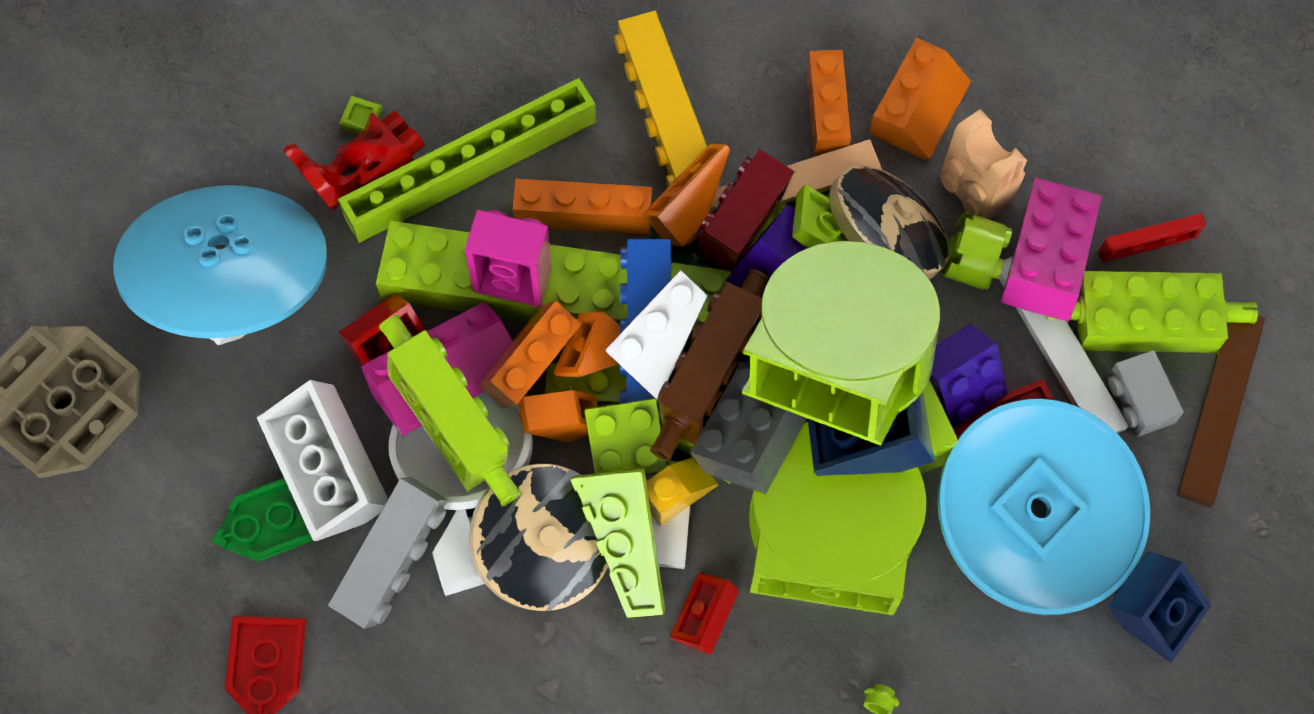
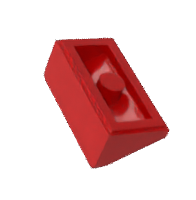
M698 572L669 637L702 653L711 655L736 600L738 589L728 579Z

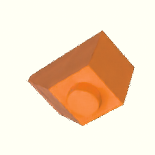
M604 312L580 313L577 320L582 325L566 343L553 374L557 377H582L617 365L618 362L605 350L620 335V325Z

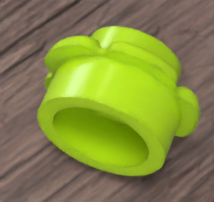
M875 684L873 688H866L864 690L866 698L863 705L875 714H892L894 707L899 706V700L894 697L895 691L888 686Z

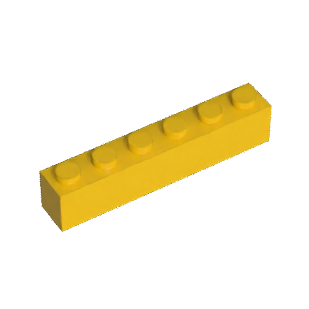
M655 10L619 20L618 34L614 35V42L618 53H624L627 61L624 63L625 73L629 82H635L637 88L634 91L635 100L639 110L645 109L648 117L644 119L648 136L650 138L655 137L658 145V147H655L656 157L660 167L666 166L669 174L666 176V184L669 187L707 145Z

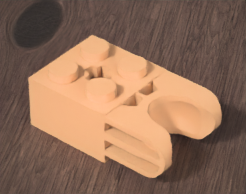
M979 109L957 125L939 176L946 190L950 193L954 192L962 201L966 212L991 219L1014 202L1026 174L1023 169L1027 159L1016 147L1011 152L1002 148L993 135L992 121Z

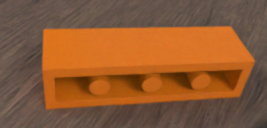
M516 178L513 217L520 220L524 218L536 219L543 225L548 226V229L650 235V224L642 214L652 205V187Z

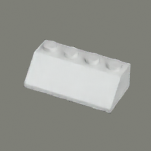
M309 380L257 417L313 541H319L361 526L381 513L388 501V497L334 385Z

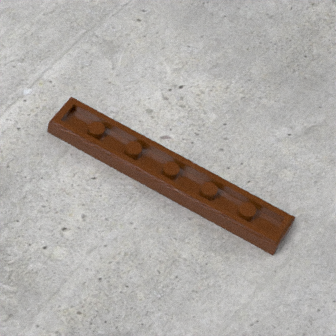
M1258 316L1255 324L1227 323L1228 339L1216 354L1176 496L1210 508L1215 503L1265 322L1264 317Z

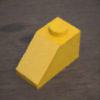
M694 457L669 465L646 481L651 515L659 526H662L716 488L718 483L712 475L706 474Z

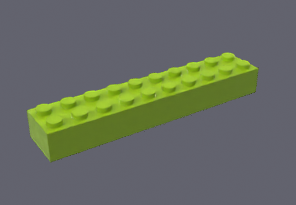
M390 221L376 280L381 300H385L396 293L409 302V304L465 312L485 301L498 317L527 322L531 320L540 308L473 292L465 252L470 232ZM550 244L552 271L542 306L557 301L575 319L578 318L580 313L604 312L619 325L621 319H627V304H621L620 301L621 283H627V269H621V255ZM672 263L671 280L681 270L708 296L686 346L693 344L691 336L699 321L705 322L710 313L708 306L715 292H722L727 283L725 280L732 271Z

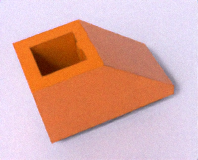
M575 390L525 396L519 402L520 421L523 426V432L567 443L587 436L588 428L585 409L598 407L596 396Z

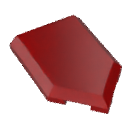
M232 616L225 690L246 714H276L300 693L306 618Z

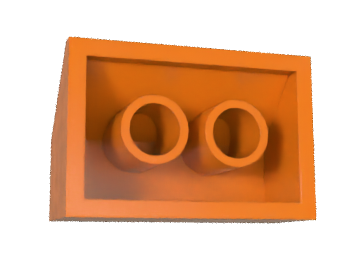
M916 37L873 115L869 134L929 162L970 86L971 80L947 51Z

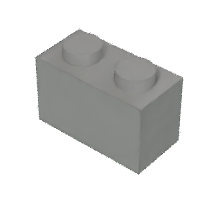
M1154 350L1116 363L1108 374L1109 389L1114 397L1119 398L1123 407V417L1129 425L1128 427L1133 428L1137 437L1171 426L1183 415L1184 411Z

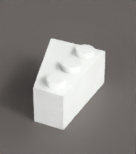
M680 270L605 351L657 399L661 387L666 381H669L674 371L676 361L690 337L708 296Z

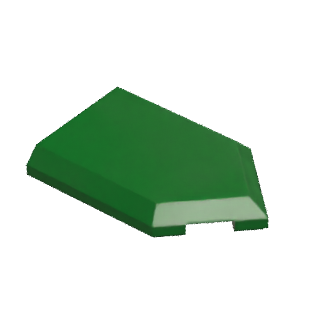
M283 477L234 496L228 508V513L211 542L251 560L260 562L309 543L313 539Z

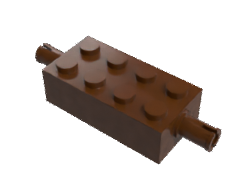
M750 269L741 288L727 282L722 292H715L708 306L710 313L705 322H698L691 336L693 344L688 352L682 351L674 367V371H676L671 383L666 381L659 391L657 401L660 403L659 415H661L662 430L650 448V452L656 457L670 461L681 439L695 445L740 362L747 363L750 356L743 354V350L762 319V298L760 295L769 281L768 276L763 272Z

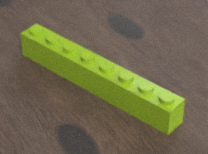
M577 78L339 198L338 201L343 216L357 241L361 243L388 229L390 221L402 222L596 123V104L581 80Z

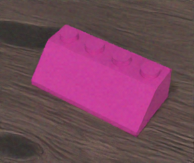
M485 301L427 331L431 339L437 337L447 352V356L444 358L451 368L458 367L468 383L465 388L472 398L484 392L477 384L513 342L502 320ZM387 353L362 365L361 367L371 395L401 435L404 436L422 426L387 375Z

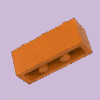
M843 50L809 51L806 74L813 156L816 157L850 146L851 133Z
M557 301L541 306L477 385L502 408L517 405L582 324Z

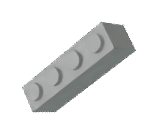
M412 477L400 478L328 606L364 629L376 626L377 623L379 625L382 624L392 609L389 602L395 592L399 593L409 580L410 574L407 571L413 560L418 561L424 554L428 546V542L425 539L431 529L435 530L443 521L446 510L443 508L448 499Z

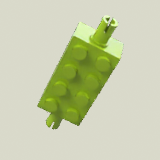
M1085 271L1079 297L1070 320L1077 321L1078 341L1084 351L1150 352L1154 350L1155 352L1217 353L1228 339L1227 323L1255 324L1258 318V310H1253V308L1258 306L1255 301L1226 302L1224 299L1222 273ZM1045 315L1046 320H1060Z
M398 314L386 319L381 323L379 329L381 332L383 331L394 347L392 351L387 353V375L465 489L470 491L486 481L502 506L511 503L522 492L516 487L504 469L509 451L507 446L510 445L504 432L498 426L493 428L487 420L486 416L489 413L484 403L477 396L475 398L471 397L465 388L468 385L465 376L458 367L451 368L444 358L447 356V352L437 337L431 339L426 330L412 337Z

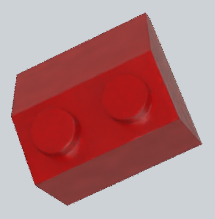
M396 293L338 332L360 366L394 349L383 331L381 332L379 329L381 323L389 317L398 314L412 337L426 330L409 302Z

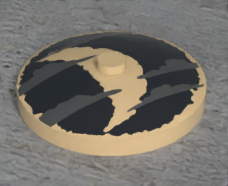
M857 165L843 171L832 184L829 194L831 210L840 230L848 241L870 243L895 251L913 262L929 280L946 265L949 259L950 247L944 227L928 203L905 182L881 169Z
M534 464L509 471L507 474L516 487L520 489L521 495L511 503L502 506L489 486L474 510L470 524L469 544L475 568L486 586L495 595L511 605L535 611H551L568 607L588 595L598 585L608 568L604 555L601 556L596 542L598 540L590 521H587L583 512V504L578 491L574 490L570 480L573 476L580 474L566 467L553 464Z

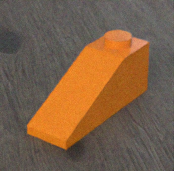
M710 143L642 214L662 239H670L672 245L681 247L690 244L696 239L698 230L710 211L730 152V148L726 144Z

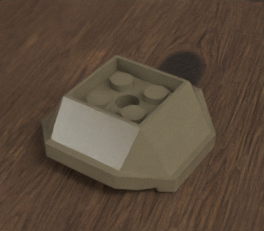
M31 326L0 357V446L38 478L88 469L138 416L141 373L138 368L86 326L54 328ZM72 399L68 407L58 409L62 401Z

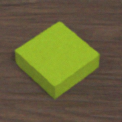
M351 96L339 122L340 129L360 135L367 124L369 114L373 112L380 119L384 111L383 106Z

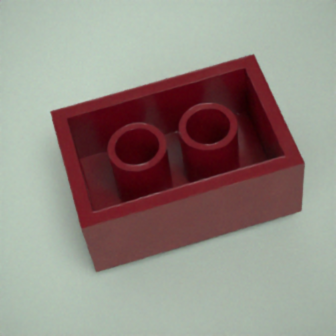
M760 149L753 159L747 156L736 173L738 176L733 184L729 183L719 197V204L715 211L710 210L700 226L701 230L696 237V240L700 242L696 254L721 270L732 271L748 251L784 197L795 171Z

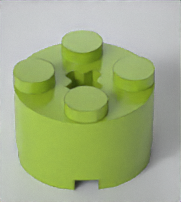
M964 211L956 224L957 227L962 228L961 231H958L955 237L951 236L949 240L950 254L948 262L942 268L945 271L942 277L981 290H987L992 279H998L1001 274L1004 259L999 257L1002 247L1006 248L1010 241L1012 228Z

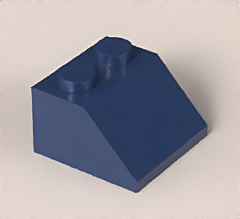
M1147 551L1108 605V608L1126 631L1170 662L1174 660L1211 607L1182 561Z

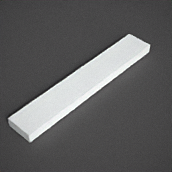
M1012 257L1004 260L1001 274L998 277L1003 287L1006 284ZM1015 307L1072 405L1095 415L1109 425L1117 434L1126 430L1129 425L1067 321L1046 320L1045 315Z

